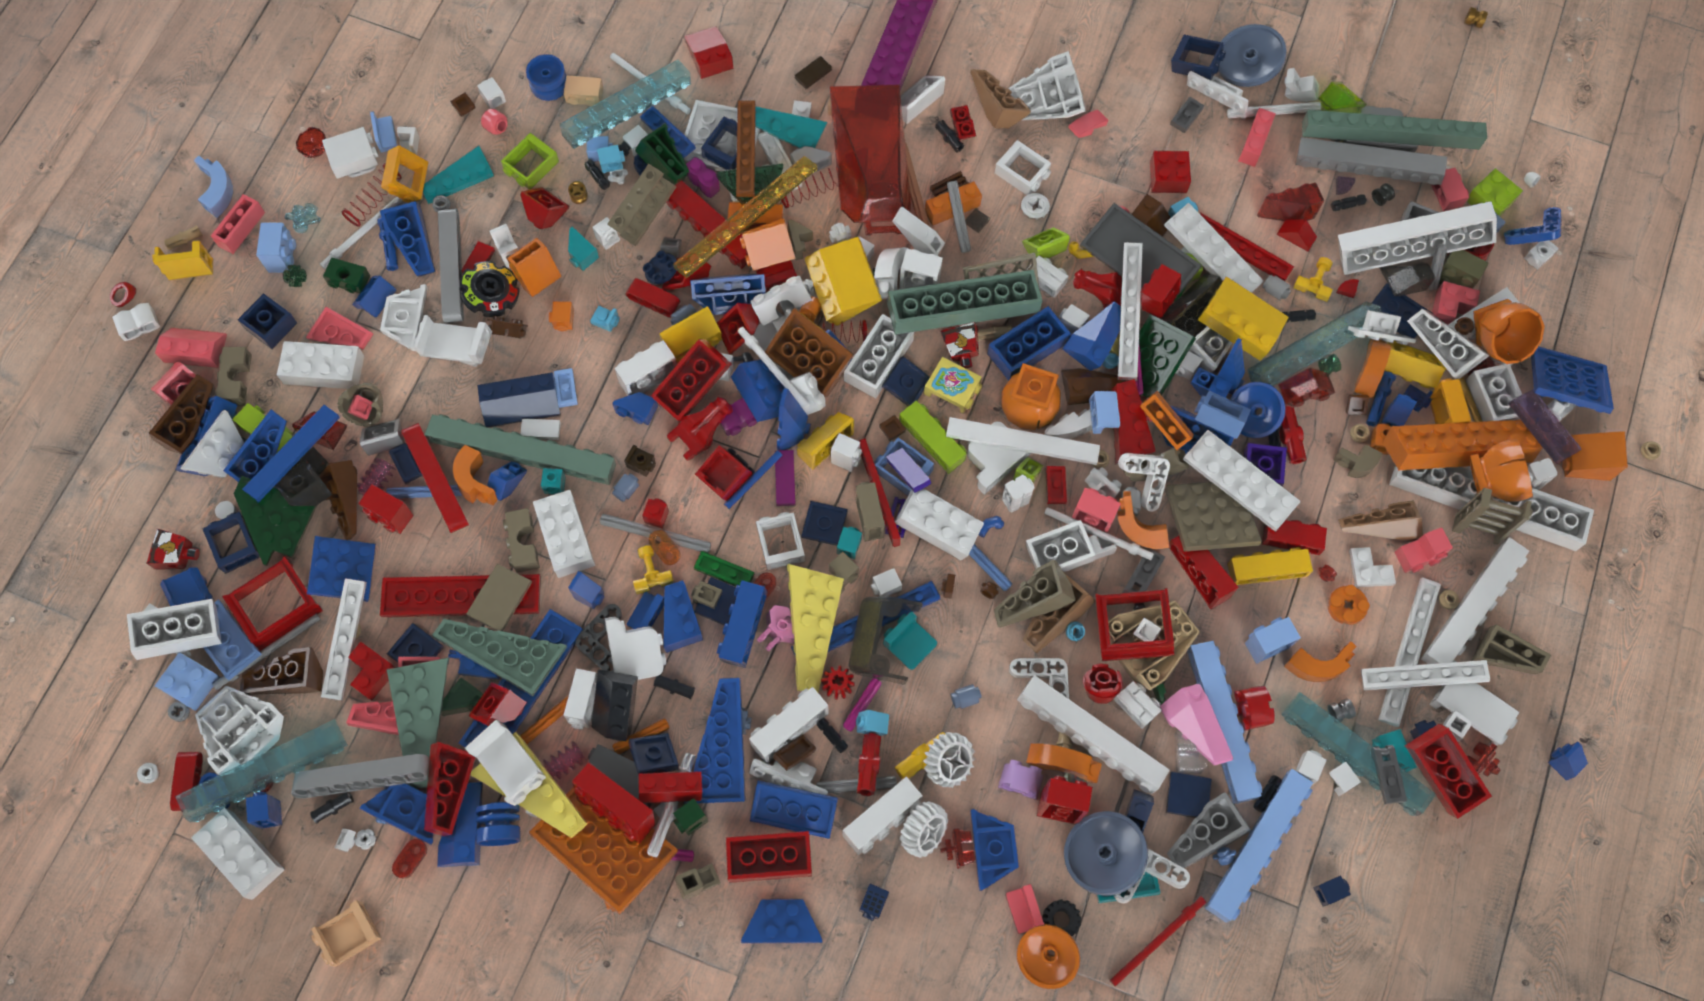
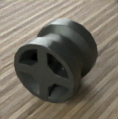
M1387 183L1381 185L1380 189L1377 188L1372 191V198L1379 206L1386 204L1387 200L1390 201L1395 197L1394 189Z

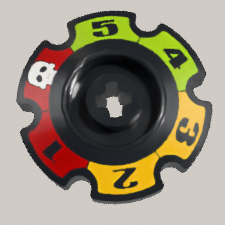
M491 261L475 263L473 270L466 269L461 276L459 290L463 291L461 300L469 310L474 313L481 311L484 317H499L505 314L506 308L510 310L514 308L518 301L520 288L515 287L518 280L506 266L499 268L495 265V262Z

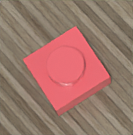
M354 395L348 413L367 420L373 402L360 395Z

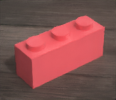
M1262 108L1258 109L1239 157V162L1253 167L1256 166L1276 113Z
M243 194L212 233V239L218 247L234 254L265 214V211L258 201Z

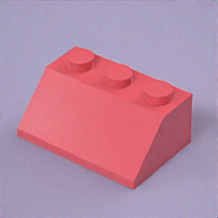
M170 328L159 336L155 354L164 363L175 364L179 362L184 365L219 368V356L222 354L227 334Z

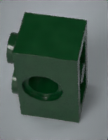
M331 257L323 277L328 286L334 289L342 288L354 294L355 292L361 293L370 278V274L364 266Z
M694 798L673 813L676 817L673 822L681 833L686 832L688 836L709 822Z

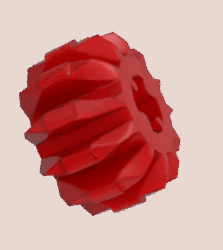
M841 665L838 666L836 671L831 666V673L825 671L824 676L826 678L821 679V683L825 684L822 686V690H828V697L834 694L835 700L838 699L839 694L845 699V692L851 694L852 689L850 687L855 686V682L851 681L854 675H847L849 673L848 668L841 671ZM836 679H838V681L841 682L840 686H838V684L835 683Z

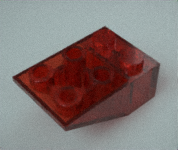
M1316 182L1312 184L1305 183L1294 189L1288 188L1280 193L1268 194L1257 216L1279 221L1307 219L1309 221L1315 219L1325 200Z

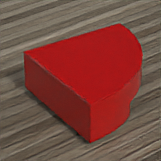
M1349 279L1344 281L1336 293L1354 298L1359 280Z

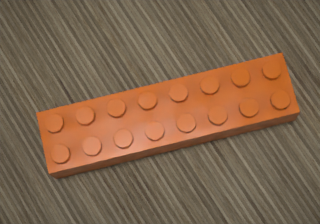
M1526 419L1392 426L1383 440V444L1398 470L1470 466L1471 455L1478 454L1479 457H1483L1492 446L1506 440L1518 439L1525 459L1519 461L1526 460V463H1533L1543 448Z

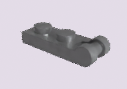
M1148 548L1147 551L1154 553L1152 560L1142 557L1122 593L1138 592L1132 588L1134 584L1141 588L1139 592L1146 591L1165 556Z
M1387 745L1385 748L1372 747L1371 756L1374 759L1384 805L1406 802L1407 798L1394 746ZM1382 756H1387L1388 761L1383 762Z

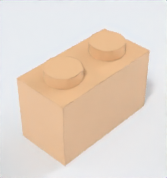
M567 75L563 92L566 103L601 106L604 89L602 79Z

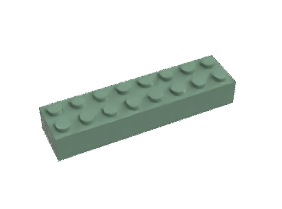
M1034 270L888 291L887 305L894 334L896 335L972 322L1035 314L1040 311L1042 297Z

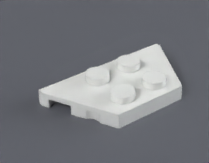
M426 284L420 285L421 288L412 291L408 289L400 294L386 297L380 331L412 351H416L413 348L414 340L417 338L419 325L422 320L427 294Z
M226 410L220 413L180 469L205 475L210 474L215 477H226L227 473L223 470L244 444Z

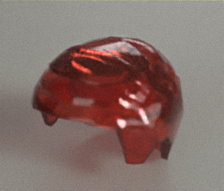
M309 127L306 131L300 133L296 141L297 151L307 158H316L323 155L325 148L322 140L326 139L323 131L316 127Z

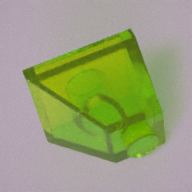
M1331 82L1318 98L1321 101V106L1326 110L1358 108L1367 105L1342 82Z

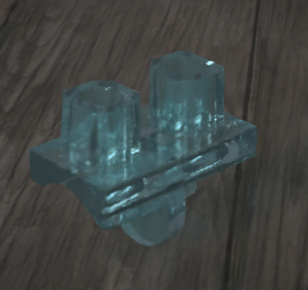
M306 203L305 207L294 205L292 212L285 213L284 217L286 220L290 219L293 221V228L297 233H305L310 224L320 223L321 218L316 215L318 207L311 203Z

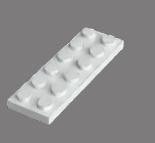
M1189 203L1164 224L1220 284L1227 276L1252 293L1264 281Z
M1209 430L1205 432L1183 458L1185 462L1275 532L1301 502Z

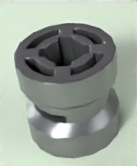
M1348 698L1341 700L1338 704H1329L1327 707L1329 716L1334 723H1339L1345 718L1351 719L1356 716L1355 707Z

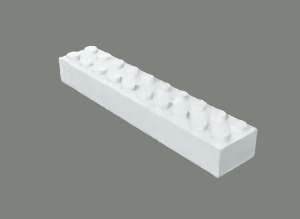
M1395 465L1389 484L1459 510L1477 495L1470 466L1398 470ZM1532 488L1533 497L1522 501L1506 502L1492 497L1495 501L1516 507L1522 506L1528 500L1532 501V516L1529 521L1527 520L1517 528V531L1573 551H1577L1586 544L1594 513L1593 509Z

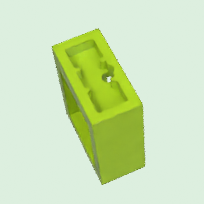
M531 133L501 160L503 172L508 177L512 176L521 187L525 186L529 190L559 162L557 153ZM533 150L545 160L528 177H525L513 167Z

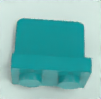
M912 611L908 615L903 614L897 621L898 625L894 629L892 627L889 628L883 635L885 637L883 645L910 670H914L937 646V641L916 622L917 616Z

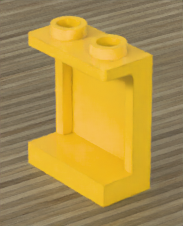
M192 241V251L165 255L160 247H154L153 263L159 267L161 273L169 280L213 274V258L200 241Z

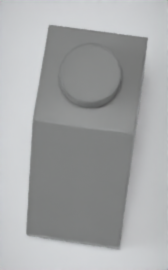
M805 146L790 153L791 164L800 179L832 165V155L827 151Z

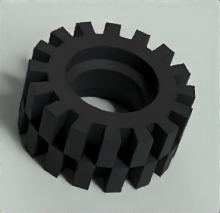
M1062 899L1049 904L1044 910L1042 919L1044 925L1056 926L1054 915L1059 911L1065 912L1069 916L1070 921L1067 927L1061 929L1072 937L1081 926L1080 911L1076 909L1074 903L1071 904L1070 901H1063Z

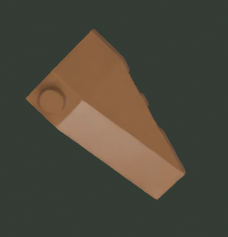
M971 69L970 73L985 114L994 128H1010L1031 113V110L1020 98L1015 99L1011 95L1012 91L999 85L1000 81L988 71Z
M1414 500L1392 503L1384 510L1375 508L1367 515L1358 513L1338 519L1342 532L1414 541L1423 536L1422 517Z
M1065 572L1064 574L1071 583L1076 601L1058 610L1036 616L1032 619L1023 641L1035 653H1038L1066 630L1069 623L1078 620L1096 601Z

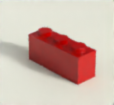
M1285 520L1275 532L1264 523L1262 545L1287 550L1299 547L1301 550L1308 549L1309 554L1320 556L1325 550L1327 528L1321 527L1319 524H1304L1299 520Z
M701 772L639 774V801L642 803L690 801L693 798L695 801H701Z

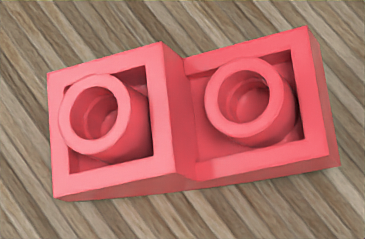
M1095 110L1081 116L1072 122L1068 128L1075 136L1082 138L1092 135L1094 129L1106 126L1109 120L1099 110Z

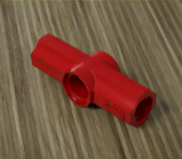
M1286 406L1285 417L1280 425V440L1287 448L1289 463L1293 465L1300 464L1307 460L1303 445L1304 433L1302 427L1298 426L1294 407Z
M876 733L864 734L862 754L859 757V779L857 793L862 796L869 797L875 794L876 778L879 775L880 769L879 754L881 746V736Z

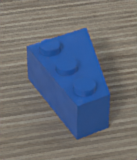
M684 580L665 586L663 647L667 653L703 641Z

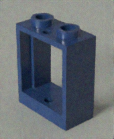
M1184 34L1171 60L1172 72L1188 75L1192 71L1211 81L1214 74H1217L1219 71L1220 62L1225 58L1224 43ZM1189 51L1214 56L1210 66L1185 61Z
M724 116L701 147L702 158L725 170H733L737 168V152L731 157L715 148L726 131L737 137V122Z
M240 512L231 513L226 518L211 522L207 527L202 528L217 566L225 574L260 558L243 515ZM239 524L248 547L222 558L214 535Z

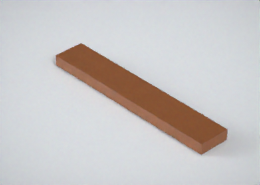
M738 100L736 197H755V100Z

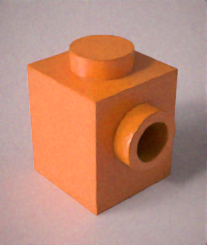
M553 301L552 312H549V322L552 323L553 328L558 331L573 330L574 308L572 302Z
M1377 424L1371 433L1370 447L1385 455L1389 453L1383 444V440L1391 428L1389 424Z

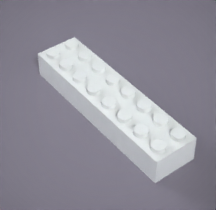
M1492 202L1338 235L1344 275L1434 256L1437 245L1444 244L1447 248L1446 253L1496 243L1497 217Z

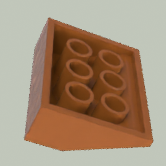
M796 308L792 310L764 351L771 360L794 378L810 372L816 378L817 388L824 397L829 396L854 355Z

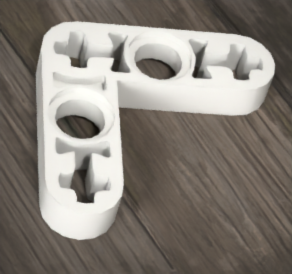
M1133 453L1123 454L1118 461V465L1122 470L1129 473L1147 474L1141 506L1150 512L1157 510L1161 503L1170 468L1169 461L1161 456ZM1130 460H1131L1132 462H1134V465H1133V464H1127V465H1126V463H1127V462H1130ZM1147 460V466L1141 469L1142 462ZM1158 479L1157 487L1152 488L1153 482Z
M1018 658L1011 662L1009 672L1013 677L1032 678L1035 675L1038 678H1049V686L1052 688L1055 683L1063 684L1064 691L1061 694L1069 699L1068 667L1064 660L1059 658ZM1027 663H1030L1029 673H1027V669H1021L1020 673H1017V670L1013 669L1016 666V664H1020V667L1026 668ZM1036 663L1041 664L1044 668L1043 672H1034L1033 665ZM1047 663L1050 664L1049 668L1055 667L1056 664H1059V667L1063 668L1061 669L1060 673H1057L1056 669H1050L1049 673H1046L1048 668Z
M1148 849V862L1144 873L1148 872L1175 888L1182 889L1186 887L1190 880L1189 872ZM1163 863L1166 866V872H1158L1155 869V864ZM1172 868L1174 870L1169 878L1167 877V875L1169 874L1170 869ZM1179 874L1183 875V880L1181 882L1176 881V876H1178ZM1143 875L1133 885L1134 888L1131 887L1127 890L1128 895L1121 897V893L1115 894V899L1120 903H1128L1132 899Z

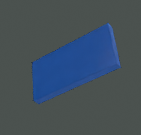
M758 780L750 821L796 832L809 831L810 835L830 839L838 798Z

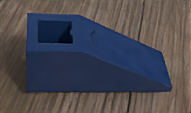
M1134 789L1125 812V816L1130 818L1140 828L1142 833L1154 805V796Z

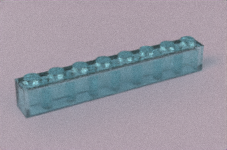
M679 60L670 63L560 123L562 136L573 149L583 145L636 114L658 104L676 92L691 85L690 71Z
M1366 301L1248 368L1250 381L1264 382L1274 386L1358 338L1353 335L1354 332L1348 330V327L1363 328L1367 311L1382 313L1381 306Z
M1301 692L1294 696L1281 714L1285 717V721L1290 725H1296L1301 729L1303 735L1313 738L1318 742L1319 747L1325 751H1330L1339 762H1347L1356 775L1363 776L1373 788L1381 790L1374 759L1371 756V748L1373 746ZM1382 756L1383 762L1388 761L1386 756ZM1399 767L1407 798L1406 802L1399 804L1404 807L1403 810L1409 815L1419 816L1424 813L1436 794Z
M334 719L175 797L184 818L190 823L199 822L206 817L205 815L221 811L226 807L225 805L242 801L246 798V795L252 792H260L266 788V785L272 782L278 783L284 780L285 776L300 772L311 763L316 764L323 761L325 756L331 753L337 754L343 751L344 747L348 746L338 723Z

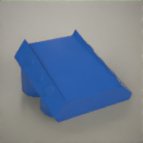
M198 567L189 568L175 576L162 580L160 583L170 606L208 599L214 600L206 586V578L201 575Z

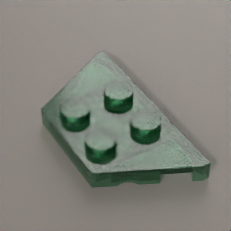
M775 164L755 167V197H736L737 169L719 171L716 177L741 204L776 200L784 165Z

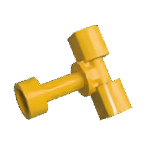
M1320 257L1316 264L1318 271L1315 277L1308 279L1299 275L1293 288L1304 293L1306 290L1316 294V298L1327 302L1333 289L1324 286L1321 279L1325 272L1330 271L1333 265L1332 260L1327 257Z
M651 545L640 547L637 550L639 558L644 559L647 573L644 574L645 578L633 581L637 595L651 591L650 587L657 585L665 587L675 583L671 570L659 573L658 570L654 569L651 558L654 555V550Z

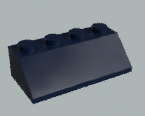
M552 372L477 385L479 403L487 428L522 422V419H542L561 415L557 400L555 378Z

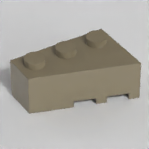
M1496 624L1488 628L1471 661L1487 660V665L1529 674H1538L1543 672L1551 654Z

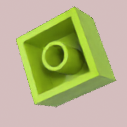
M1495 168L1471 191L1466 202L1472 206L1491 201L1494 211L1501 216L1517 200L1523 190Z

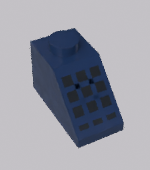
M870 883L859 912L863 913L862 917L870 921H874V918L879 920L889 891Z

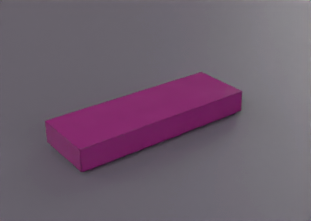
M778 450L783 456L775 463L776 506H796L794 450Z

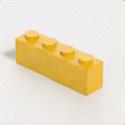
M1299 547L1292 548L1286 552L1274 550L1270 554L1256 552L1251 556L1245 557L1243 554L1233 556L1227 564L1230 577L1237 585L1308 577L1313 572L1308 549L1301 550Z

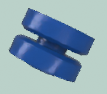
M549 54L533 58L526 68L531 92L535 97L545 101L556 100L563 96L566 73L562 61L556 56Z

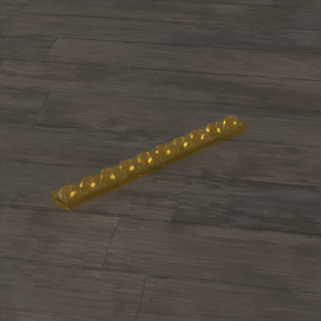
M803 156L673 264L674 269L685 278H688L817 170V165L806 156Z

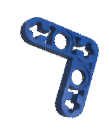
M1551 207L1544 210L1542 226L1506 231L1504 233L1505 244L1516 245L1558 239L1561 237V209Z

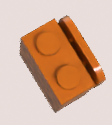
M535 238L507 258L514 276L531 297H534L562 277L547 247L538 238Z

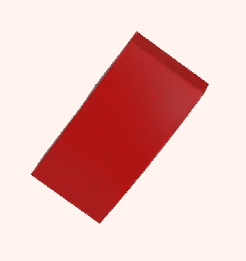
M968 105L951 108L950 114L959 140L976 137Z

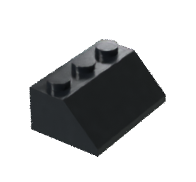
M598 670L591 727L605 738L626 742L630 736L638 676Z

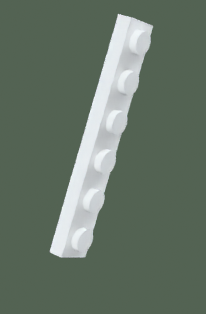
M345 579L321 693L323 698L343 700L351 663L348 656L354 648L367 582Z
M1487 660L1361 669L1364 690L1490 681Z

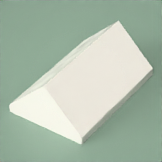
M924 76L897 98L892 112L908 124L944 94V76Z

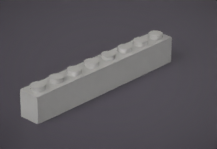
M1303 137L1300 140L1296 165L1302 167L1387 177L1395 180L1402 179L1411 182H1424L1431 185L1442 184L1447 164V157Z

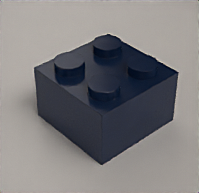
M264 293L238 319L247 332L270 349H273L297 324L290 312Z

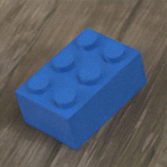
M761 359L740 363L731 375V379L756 421L760 422L778 418L779 406L785 387Z

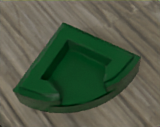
M1163 683L1153 689L1156 700L1160 705L1166 701L1164 694L1167 692Z

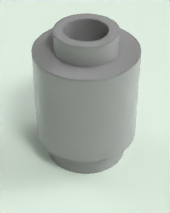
M1270 275L1262 286L1267 293L1278 300L1286 299L1291 293V285L1277 276Z
M1127 487L1123 491H1131L1133 512L1135 516H1138L1141 510V492L1135 487Z

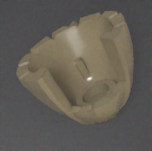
M366 382L354 385L344 391L338 399L339 412L343 413L342 416L346 420L355 423V425L369 427L373 424L375 425L382 416V394L372 383ZM354 395H360L373 402L367 420L348 413Z

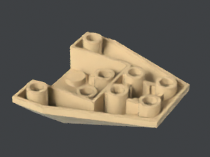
M1176 600L1169 602L1175 655L1118 660L1132 680L1142 684L1148 690H1152L1168 678L1200 633ZM1161 604L1118 614L1109 620L1110 644L1144 642L1134 635L1143 618H1147L1162 628L1154 641L1165 640Z

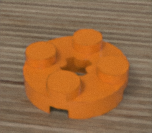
M1354 585L1338 587L1330 594L1328 599V611L1331 617L1341 624H1357L1367 615L1370 607L1364 593ZM1344 601L1350 602L1352 604V609H1346L1344 607Z

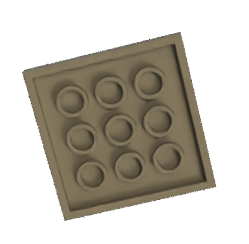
M1202 482L1166 486L1165 491L1184 551L1260 546L1261 538L1252 513L1214 483Z

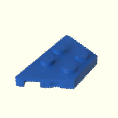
M407 784L389 786L359 808L429 845L433 843V833L424 831L427 794Z
M971 809L979 891H983L1019 867L1014 825L1002 822L995 817L987 816Z
M761 899L741 939V943H822V938L803 899Z

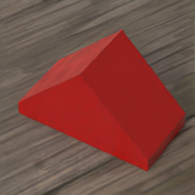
M1307 219L1285 220L1276 234L1309 252L1317 239Z

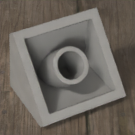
M397 419L362 429L360 445L368 456L394 449L405 443L401 433L400 420Z

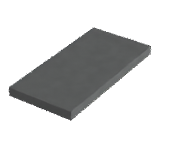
M1116 203L1111 205L1080 243V247L1120 276H1122L1124 242L1143 243L1141 289L1145 283H1149L1153 271L1159 269L1161 264L1181 274L1180 294L1202 267L1200 263Z

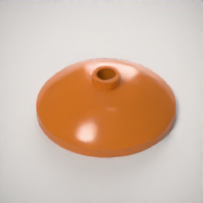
M1039 925L1028 930L1021 938L1017 947V961L1020 970L1030 982L1041 988L1057 989L1069 984L1076 976L1080 966V952L1074 939L1063 929L1053 925ZM1048 950H1053L1055 955L1049 954Z

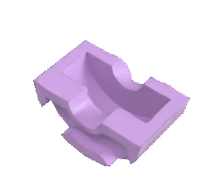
M1010 760V764L1004 765L998 788L1017 792L1037 800L1043 780L1042 769L1035 766L1028 768L1022 766V763L1019 761Z

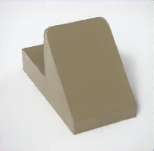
M788 220V230L796 260L803 259V252L806 251L804 242L813 240V231L793 220Z

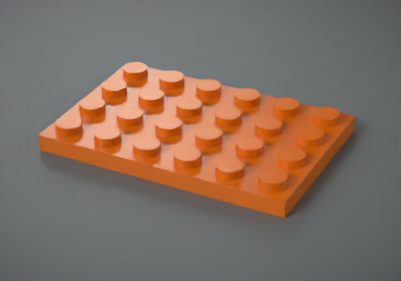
M573 787L566 796L588 824L571 838L541 819L529 831V834L620 915L678 853V849L664 839L659 855L657 857L649 856L647 850L654 835V829L648 833L640 844L635 840L633 842L629 841L623 835L624 832L619 828L615 830L608 824V820L602 816L600 818L595 815L591 810L592 807L588 804L582 805L576 799Z

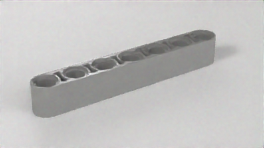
M457 208L438 210L442 317L444 323L464 321V307L461 300L463 291L459 290L462 276L459 213Z
M413 754L300 771L295 773L291 794L296 798L303 799L424 781L427 779L429 757L424 754Z

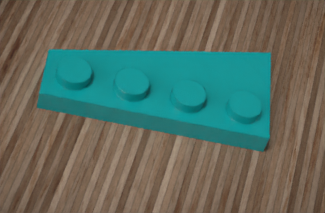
M756 107V128L800 149L805 146L816 148L827 125L825 121Z
M480 146L474 148L424 184L423 194L428 204L433 203L434 198L437 196L447 197L494 177Z

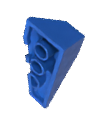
M414 201L380 210L384 228L402 252L416 276L434 273L435 268L421 206Z
M1115 301L1112 302L1094 318L1072 333L1062 350L1090 371L1100 368L1120 331L1121 306Z
M784 388L779 406L778 421L780 422L778 434H780L781 439L778 438L777 450H788L805 438V434L809 435L811 423H808V415L789 389Z
M270 409L223 471L237 482H239L241 476L252 479L276 455L287 421Z
M470 782L467 784L452 835L442 836L439 842L437 867L480 865L481 846L476 843V830L481 828V824L476 823V818L480 817L476 815V807L482 806V782Z

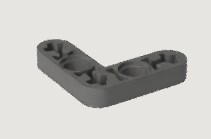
M616 604L607 605L581 631L575 640L578 649L604 671H610V667L605 662L608 660L612 664V659H608L611 657V653L599 643L607 634L605 620L602 618H608L610 616L608 612L616 610V618L620 620L622 612ZM597 623L604 625V630L600 633H596L593 630ZM588 639L589 644L593 648L590 650L585 644L582 645L581 640ZM597 650H602L605 653L601 660L594 659V653Z

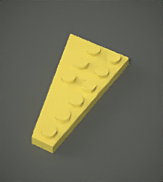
M787 564V571H789L788 586L791 595L792 634H794L795 644L793 647L796 657L797 690L803 691L806 688L809 690L813 687L819 692L844 579Z
M515 732L513 736L546 776L542 784L529 792L525 800L518 805L573 838L588 823L521 736ZM481 763L471 771L470 775L507 797Z

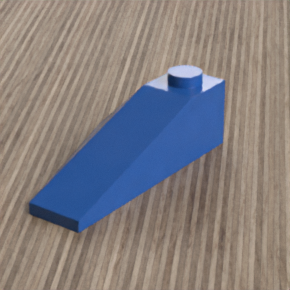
M1239 338L1218 374L1219 377L1233 383L1229 391L1232 395L1245 382L1242 379L1245 374L1242 340Z

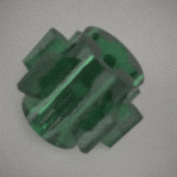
M288 265V270L283 271V280L285 283H289V287H302V282H305L307 279L306 271L301 269L300 265Z

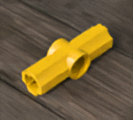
M933 739L926 744H921L911 752L909 757L894 767L902 780L905 777L910 779L920 770H925L924 767L927 764L923 760L927 758V755L924 752H929L930 748L928 745L934 744Z

